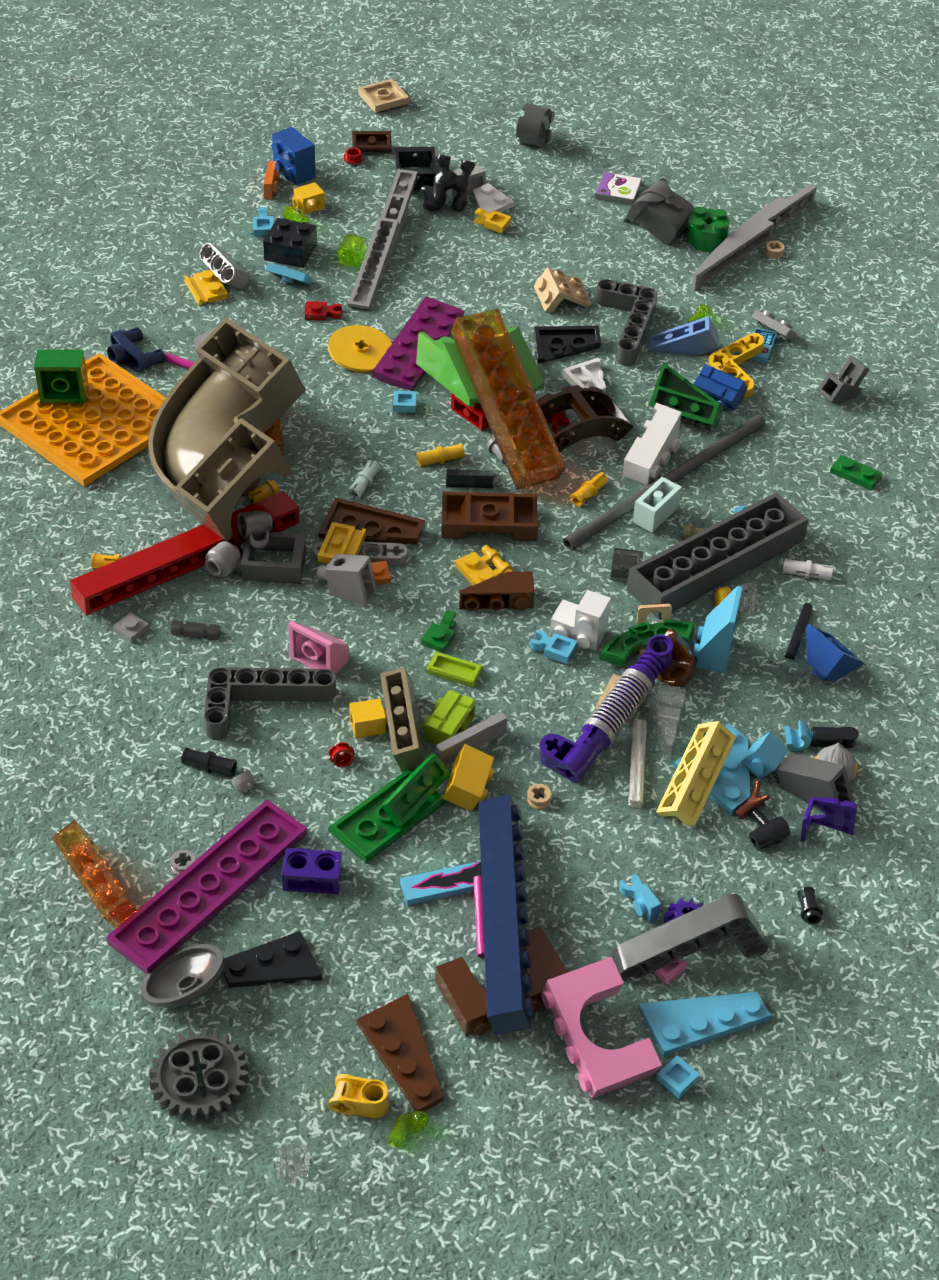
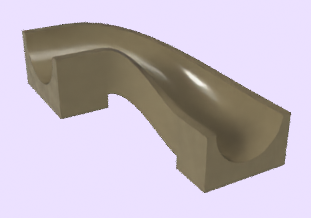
M225 318L195 349L200 358L177 382L161 405L150 430L148 447L152 465L173 498L196 520L225 541H228L233 536L231 530L232 513L244 490L254 480L264 474L277 472L284 478H287L292 473L276 442L265 435L264 432L280 419L306 389L289 358L228 318Z

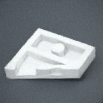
M489 183L473 190L477 207L489 213L493 210L501 213L514 207L513 200Z

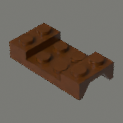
M442 491L441 538L465 539L466 532L513 533V540L537 541L538 494Z

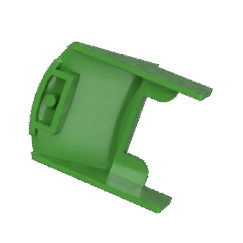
M492 317L489 318L488 333L457 340H453L450 337H441L438 340H433L424 332L418 334L416 364L469 407H474L475 403H486L487 407L516 404L533 398L536 395V391L544 390L545 381L519 327L509 328Z

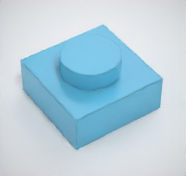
M394 391L393 412L416 413L417 391Z
M677 1055L657 1073L656 1080L679 1099L699 1081L700 1074Z

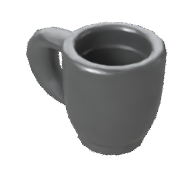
M264 511L239 513L237 528L240 536L243 539H249L250 545L257 550L266 548L269 543L268 532L273 528L270 513ZM264 535V538L262 540L254 539L255 537H260Z

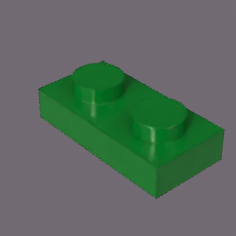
M843 455L836 460L830 469V473L868 490H872L883 474L872 467Z

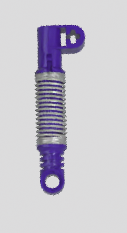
M655 635L649 639L647 649L634 666L628 667L621 675V678L611 688L608 695L598 705V708H596L591 717L588 718L582 727V734L575 743L558 734L545 735L540 741V760L542 764L574 783L579 782L602 750L612 745L625 725L637 712L640 705H642L655 686L654 681L662 670L671 666L673 662L672 640L665 635Z

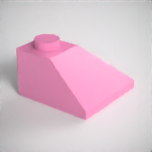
M293 621L288 623L290 658L311 669H329L335 674L349 661V645L343 640Z

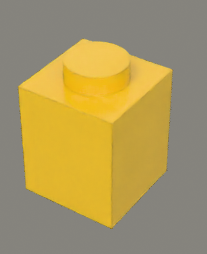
M380 698L349 704L350 722L355 739L386 733V724H388L386 708L383 709Z

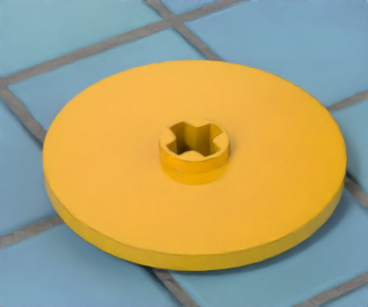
M350 325L338 329L331 335L328 351L331 358L341 367L353 372L368 373L373 372V369L392 342L384 333L375 328L363 325Z

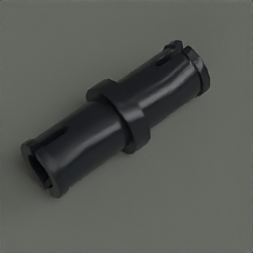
M186 747L181 756L182 764L202 768L204 772L210 773L215 771L234 776L237 770V760L217 756L212 751L205 753Z

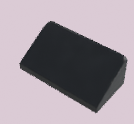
M447 469L446 487L493 489V471Z

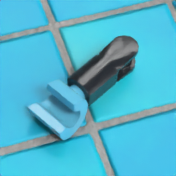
M800 720L798 722L799 730H792L790 726H784L789 751H803L809 748L810 744L811 746L829 747L840 743L844 748H852L855 746V740L859 736L858 730L854 727L812 726L811 731H809L808 724Z

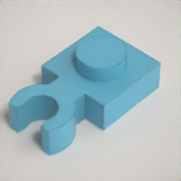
M536 630L535 639L530 640V648L532 650H544L545 657L564 664H568L578 644V641L557 633L549 637L542 630Z

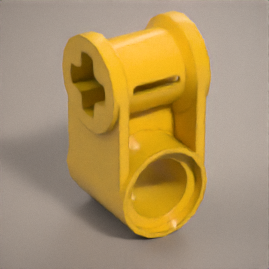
M349 1074L336 1076L334 1083L336 1086L335 1094L328 1104L331 1111L369 1118H381L387 1114L389 1110L388 1088L383 1081L355 1077ZM373 1098H379V1099H380V1100H378V1101H370V1100L373 1099Z

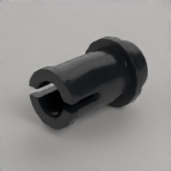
M808 886L803 887L804 896L800 889L797 892L802 908L801 918L808 924H816L822 919L823 909L818 906L815 889Z

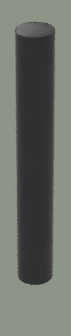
M810 603L803 604L785 658L795 659L813 609Z

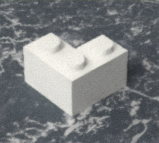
M587 590L579 605L562 600L551 618L550 635L553 636L554 633L578 641L577 645L583 649L589 648L596 651L608 629L611 598Z

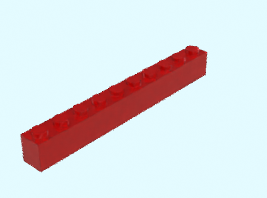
M282 491L236 510L232 513L231 517L233 536L226 542L236 545L241 550V541L246 540L240 536L237 528V517L241 512H269L273 521V528L269 532H281L299 524V506L285 491ZM205 525L198 526L71 579L72 599L86 616L204 566L206 553L219 542L225 540Z

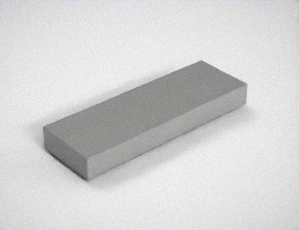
M501 712L437 744L436 754L445 765L455 760L465 744L477 749L506 734L507 717Z

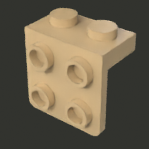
M547 267L534 285L540 302L547 313H553L563 298L586 308L591 306L589 295L582 285L583 282L578 277L568 276L559 269L554 270Z

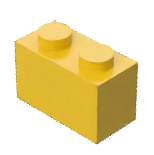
M465 744L455 758L442 799L464 809L473 810L479 801L485 800L488 793L485 785L490 782L494 773V769L491 768L494 757Z

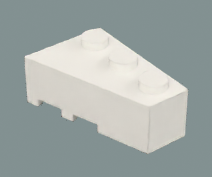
M656 403L653 408L654 417L652 421L646 420L644 428H647L642 438H636L624 459L623 476L646 485L649 484L652 478L657 479L661 466L668 464L671 453H676L680 446L678 435L682 412Z

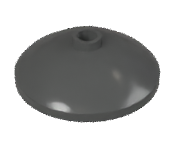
M198 944L170 954L144 978L141 985V993L144 1000L149 1005L159 1008L179 1007L198 1000L216 984L223 972L225 957L222 951L211 944Z

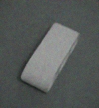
M211 243L204 244L200 250L201 260L222 282L236 289H243L247 285L249 278L242 267L225 250Z

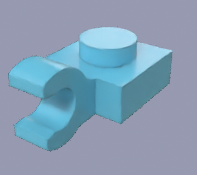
M258 207L259 217H253L254 237L267 236L274 224L273 216H267L266 207Z
M635 874L631 877L633 886L626 885L623 880L619 881L620 893L634 899L633 906L639 916H644L648 923L659 919L661 903L646 883L642 885L640 878Z

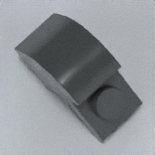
M850 356L839 374L827 373L817 391L831 403L841 404L856 397L861 392L862 388L859 385L870 369L856 357Z

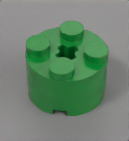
M696 207L689 216L686 235L687 242L697 250L713 252L728 237L730 221L727 217V212L723 209L714 210Z

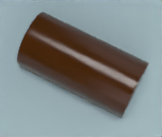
M352 131V148H358L361 152H392L391 131Z

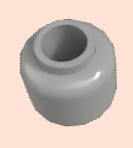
M219 542L206 553L205 566L208 572L213 576L221 578L229 576L237 569L238 559L241 558L240 550L236 545L229 542Z

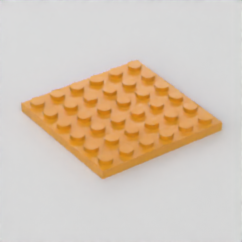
M101 353L85 361L89 384L86 403H40L37 389L0 411L1 427L84 487L148 447L153 421L166 397Z

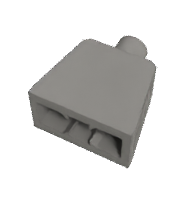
M337 554L327 566L321 564L317 569V578L327 581L330 594L366 606L377 591L369 556Z

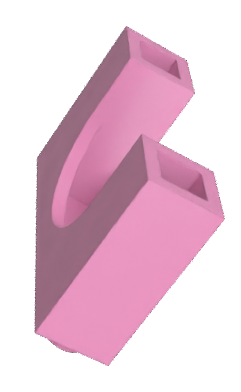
M612 957L547 980L541 994L545 1007L551 1009L555 1019L553 1022L557 1034L560 1037L563 1036L567 1044V1057L572 1064L575 1063L579 1071L578 1080L584 1092L588 1091L591 1098L654 1075L662 1066L650 1038L620 1049L609 1050L593 1044L582 1031L580 1024L581 1010L591 1003L618 994L624 984Z

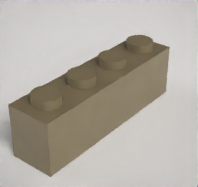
M402 667L381 673L380 676L393 756L403 773L407 769L415 770L426 759L414 684L406 668Z

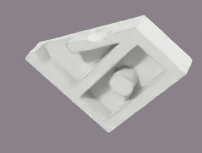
M599 358L563 369L562 377L571 386L580 385L581 388L594 386L606 391Z

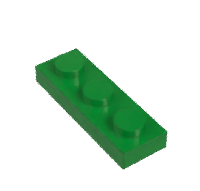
M436 753L430 754L381 806L396 827L403 826L451 773Z

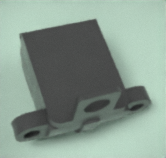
M662 177L637 198L629 209L624 222L628 220L631 222L636 221L662 243L672 246L687 230L689 216L694 212V206L670 190L669 182Z

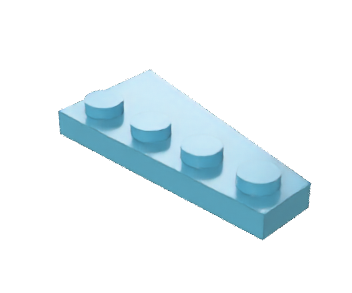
M758 992L640 1003L638 1005V1010L663 1056L770 1020L771 1016Z

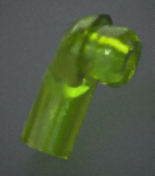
M700 304L697 307V312L688 318V322L710 316L712 313L711 308L705 304Z

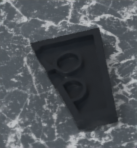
M599 325L534 327L537 364L597 349L601 345Z
M301 931L226 957L223 974L229 988L258 986L272 982L285 981V983H294L296 980H322V974Z

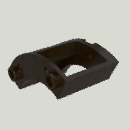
M580 385L564 387L562 392L554 395L548 393L525 409L548 443L560 453L570 445L590 437L602 436L618 441L634 428L611 396L604 390L594 386L589 388H581ZM573 409L581 421L567 426L553 436L544 421L560 412Z

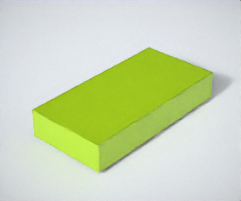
M435 652L426 668L427 674L472 688L475 687L483 671L482 665L439 652Z

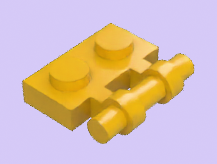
M489 545L482 547L481 552L484 554L482 557L473 552L455 560V567L472 585L513 570V567L508 562H504L500 558L499 552L496 549H491ZM493 564L497 569L492 570L488 565Z

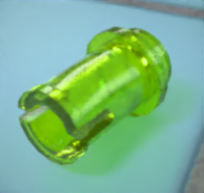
M288 205L282 212L285 219L306 223L309 221L308 217L298 212L295 206Z

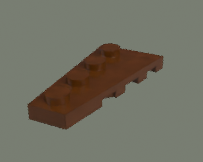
M335 497L318 535L319 538H325L332 522L354 526L356 530L362 531V528L366 529L364 540L366 542L418 544L425 528V520Z
M408 994L357 1019V1026L417 1115L444 1101L439 1081Z

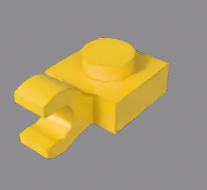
M478 208L474 212L479 217H476L473 223L484 224L485 228L501 234L511 224V216L495 210L489 213L482 208Z

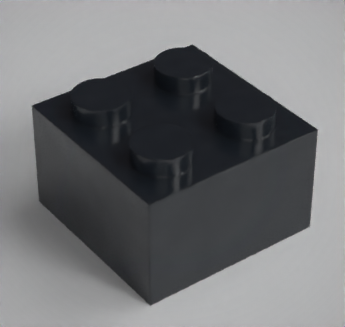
M277 218L263 241L264 260L304 268L317 246V225Z

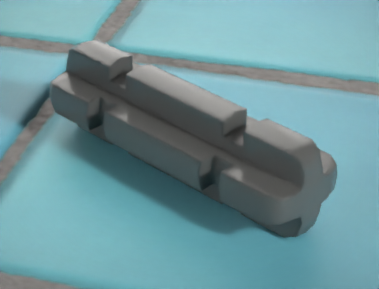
M173 620L170 627L172 635L181 636V634H184V636L198 638L208 636V639H219L221 632L218 624L206 626V623L186 621V624H183V621Z

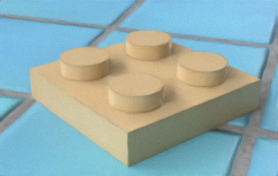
M393 79L358 87L359 96L375 113L409 104V96Z

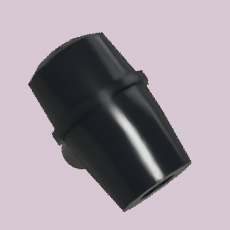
M757 808L750 811V817L759 825L758 828L749 833V839L757 850L778 844L790 835V827L781 816L768 820Z

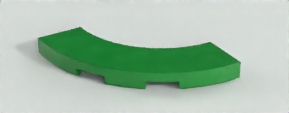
M663 620V623L649 624V622L634 625L621 635L614 636L606 644L600 654V660L625 666L626 662L635 653L647 648V643L652 636L665 635L668 629H673L689 644L695 630V624L686 621Z

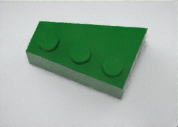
M663 362L649 406L654 408L656 403L682 412L681 417L717 428L724 406Z

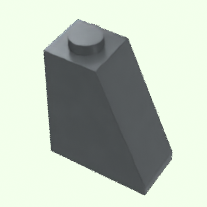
M790 753L776 769L781 788L806 803H809L812 797L835 798L841 802L846 800L854 803L845 765ZM813 805L814 808H816V809H818L819 811L823 812L820 808H818L817 806Z

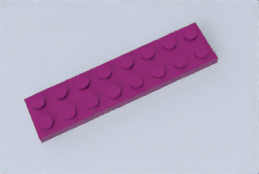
M265 800L106 936L107 944L145 974H148L284 856L286 848H293L307 835V827L269 800Z

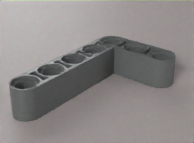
M603 279L597 285L596 302L601 306L630 312L618 342L617 362L623 366H632L638 358L656 312L658 293L655 289Z
M215 668L209 672L204 708L206 735L213 740H221L228 735L232 701H331L337 694L336 675L329 669Z
M729 894L619 944L613 949L612 955L622 980L627 981L626 978L635 976L636 979L641 978L728 937H731L746 958H750L749 955L753 954L763 955L767 952L768 945L759 922L741 896Z

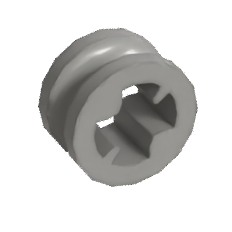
M179 850L173 853L170 859L172 872L178 876L196 860L195 855L189 850ZM186 860V866H180V861Z

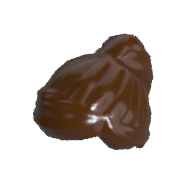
M668 629L665 636L669 637L673 642V662L669 668L662 670L657 679L662 683H666L670 688H680L688 684L692 679L696 660L688 642L673 629Z

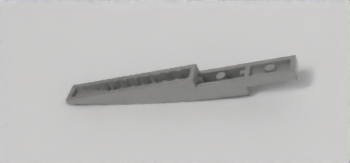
M403 169L397 170L382 216L378 217L348 302V307L370 309L403 229L409 211V202L418 178V172Z
M809 184L786 200L779 196L744 222L693 273L691 289L697 290L772 239V233L776 227L814 202L817 187Z

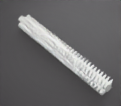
M636 718L633 720L628 805L642 808L647 721Z

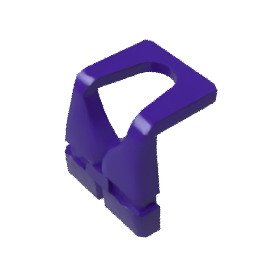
M812 797L809 800L803 818L801 841H805L811 822L853 835L857 804L846 800L841 802L835 798ZM813 805L825 813L810 816Z

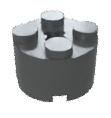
M526 103L522 109L525 111L524 116H519L516 137L519 138L517 141L536 147H543L545 141L549 142L552 130L549 129L550 124L554 120L555 112L549 108Z

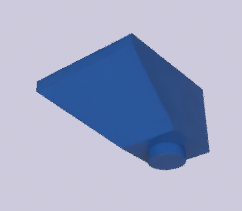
M811 624L807 625V663L814 668L812 672L823 681L826 679L836 681L864 664L862 660L830 633Z

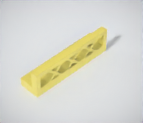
M719 721L698 724L656 811L658 815L663 817L676 816L685 825L695 826L736 739V736Z

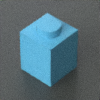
M769 732L752 744L741 762L760 780L777 769L787 754L788 749Z

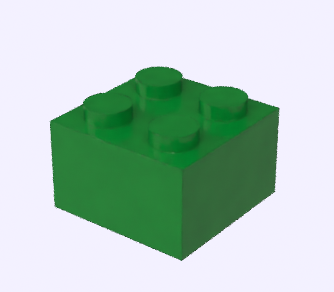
M37 350L34 369L40 403H86L89 384L84 350Z

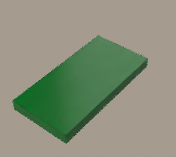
M410 769L404 771L328 827V831L365 864L446 804V800L442 799V796L435 791L403 826L396 827L381 805L413 773Z

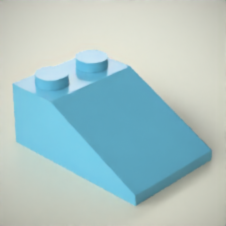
M737 586L707 615L705 625L699 626L697 640L701 642L700 644L695 643L693 656L697 659L696 668L726 674L743 587Z

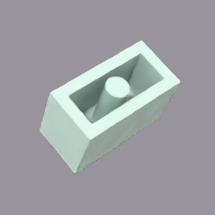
M661 477L635 501L633 523L653 533L679 508L682 487Z

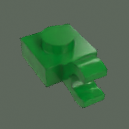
M446 610L440 625L431 624L421 639V645L444 653L455 638V631L452 629L456 624V621H453L456 613Z

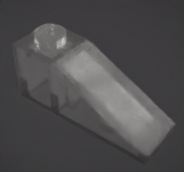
M656 683L653 693L651 692L647 696L645 707L650 708L649 719L663 759L670 762L684 706L686 689Z

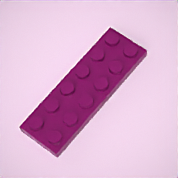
M426 296L373 369L372 377L396 387L413 391L425 374V371L416 364L418 334L424 332L433 340H438L441 337H450L464 317L465 311Z

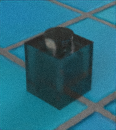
M614 548L610 580L627 583L629 569L643 562L644 551Z

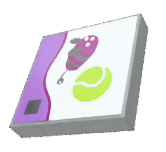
M603 172L595 192V199L633 205L641 187L642 178Z

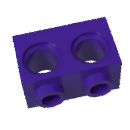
M286 848L282 870L283 891L339 894L342 874V852Z

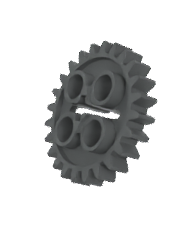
M202 1029L200 1036H196L194 1031L190 1030L189 1038L186 1039L179 1033L177 1043L167 1040L168 1050L159 1048V1058L152 1059L153 1068L149 1069L150 1089L153 1090L154 1101L159 1100L160 1109L163 1110L168 1107L170 1117L179 1112L182 1122L188 1115H192L193 1123H196L198 1117L202 1115L205 1121L209 1122L211 1113L221 1118L222 1108L231 1112V1101L241 1102L240 1093H246V1082H249L248 1060H245L244 1050L239 1051L238 1042L229 1044V1035L218 1039L217 1030L211 1036H207L205 1029ZM195 1053L199 1055L206 1093L204 1098L200 1097L193 1059V1054ZM209 1058H217L216 1060H213V1061H208V1060H207V1059H209ZM180 1064H187L183 1067H177ZM214 1084H222L219 1087H212ZM184 1090H192L189 1093H181Z

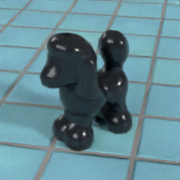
M438 154L436 162L440 166V171L434 177L433 186L424 185L420 188V193L423 196V208L429 211L439 210L446 203L445 191L454 189L457 191V195L453 199L452 209L456 212L463 211L467 205L466 192L470 186L469 179L475 168V162L462 160L460 166L462 174L457 175L449 169L451 157Z

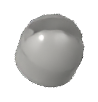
M250 770L237 775L231 780L235 789L241 793H246L248 788L252 790L255 784Z

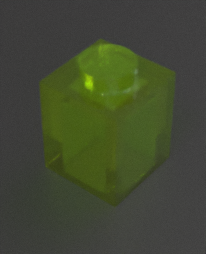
M346 234L338 246V263L358 268L367 251L366 238Z

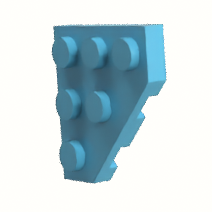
M728 723L725 727L736 736V739L709 794V798L732 815L735 810L749 799L751 794L749 769L741 762L748 752V738ZM682 757L674 762V769H677Z

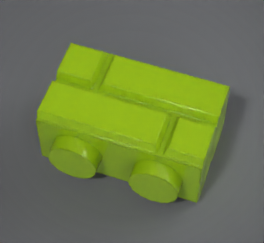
M452 690L447 691L443 698L439 697L435 703L433 714L427 715L423 721L424 740L437 745L466 730L476 715L475 699L465 695L461 696L460 693Z

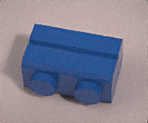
M707 364L703 366L700 375L694 382L695 386L724 406L723 410L728 408L735 410L747 391L745 381Z

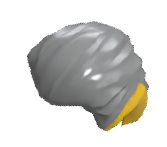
M840 743L823 748L814 757L815 759L845 765L849 782L853 781L857 774L858 763H856L854 756Z

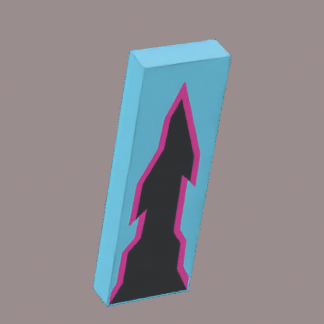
M481 861L400 878V885L406 904L412 905L474 891L473 878L481 876Z

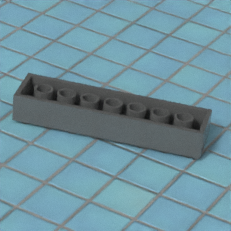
M776 492L629 569L627 590L643 605L671 604L673 611L804 541L809 519ZM659 611L651 612L658 619L662 617Z

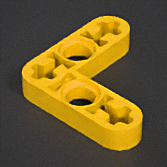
M751 333L709 356V366L727 374L735 373L737 374L736 378L745 381L747 391L743 396L744 398L751 397L754 394V381L738 365L764 350L763 336ZM734 351H739L742 354L732 355L731 353Z

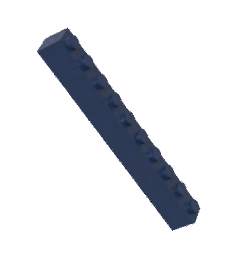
M510 794L479 801L487 1017L495 1035L531 1028L530 1015H534L533 1001L529 996V992L533 991L531 976L527 973V969L531 968V959L528 950H526V946L530 945V939L525 924L529 923L527 910L523 906V902H527L526 890L524 885H522V881H526V875L521 864L525 857L523 847L519 843L520 840H523L522 828L518 824V821L522 820V814L519 804L514 805Z

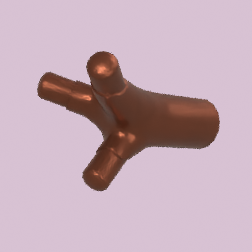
M755 781V788L749 799L734 811L739 819L742 820L752 809L765 806V801L770 799L768 794L759 797L761 781Z

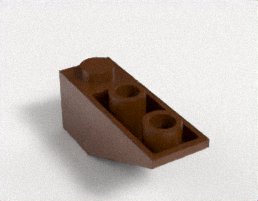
M508 571L460 590L459 609L473 611L476 609L501 610L516 608L518 610L533 608L535 593L533 571Z

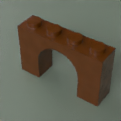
M541 926L528 931L530 945L526 946L531 959V968L527 969V973L530 974L533 991L529 992V996L533 1001L534 1013L539 1011L544 1005L541 994L547 980L568 973ZM460 957L437 966L435 982L465 1036L471 1034L481 1035L487 1032L491 1024L487 1017L486 989L476 981L464 958Z

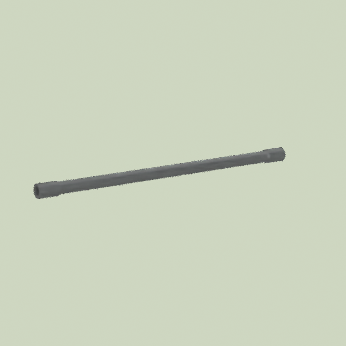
M760 414L755 415L744 422L742 426L662 477L673 483L739 440L765 426V419ZM658 480L583 528H579L563 538L564 546L573 550L587 541L589 537L633 510L635 501Z

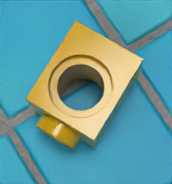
M316 182L294 188L293 206L296 210L299 209L303 215L324 209L325 192Z

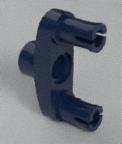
M139 327L110 333L111 346L107 347V355L115 364L125 363L128 367L138 372L148 369L149 366L163 363L166 359L161 349L144 353L132 343L143 340V333Z

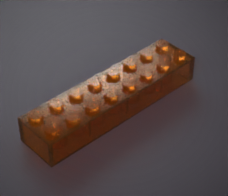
M499 309L456 318L451 334L516 490L559 479L566 466Z

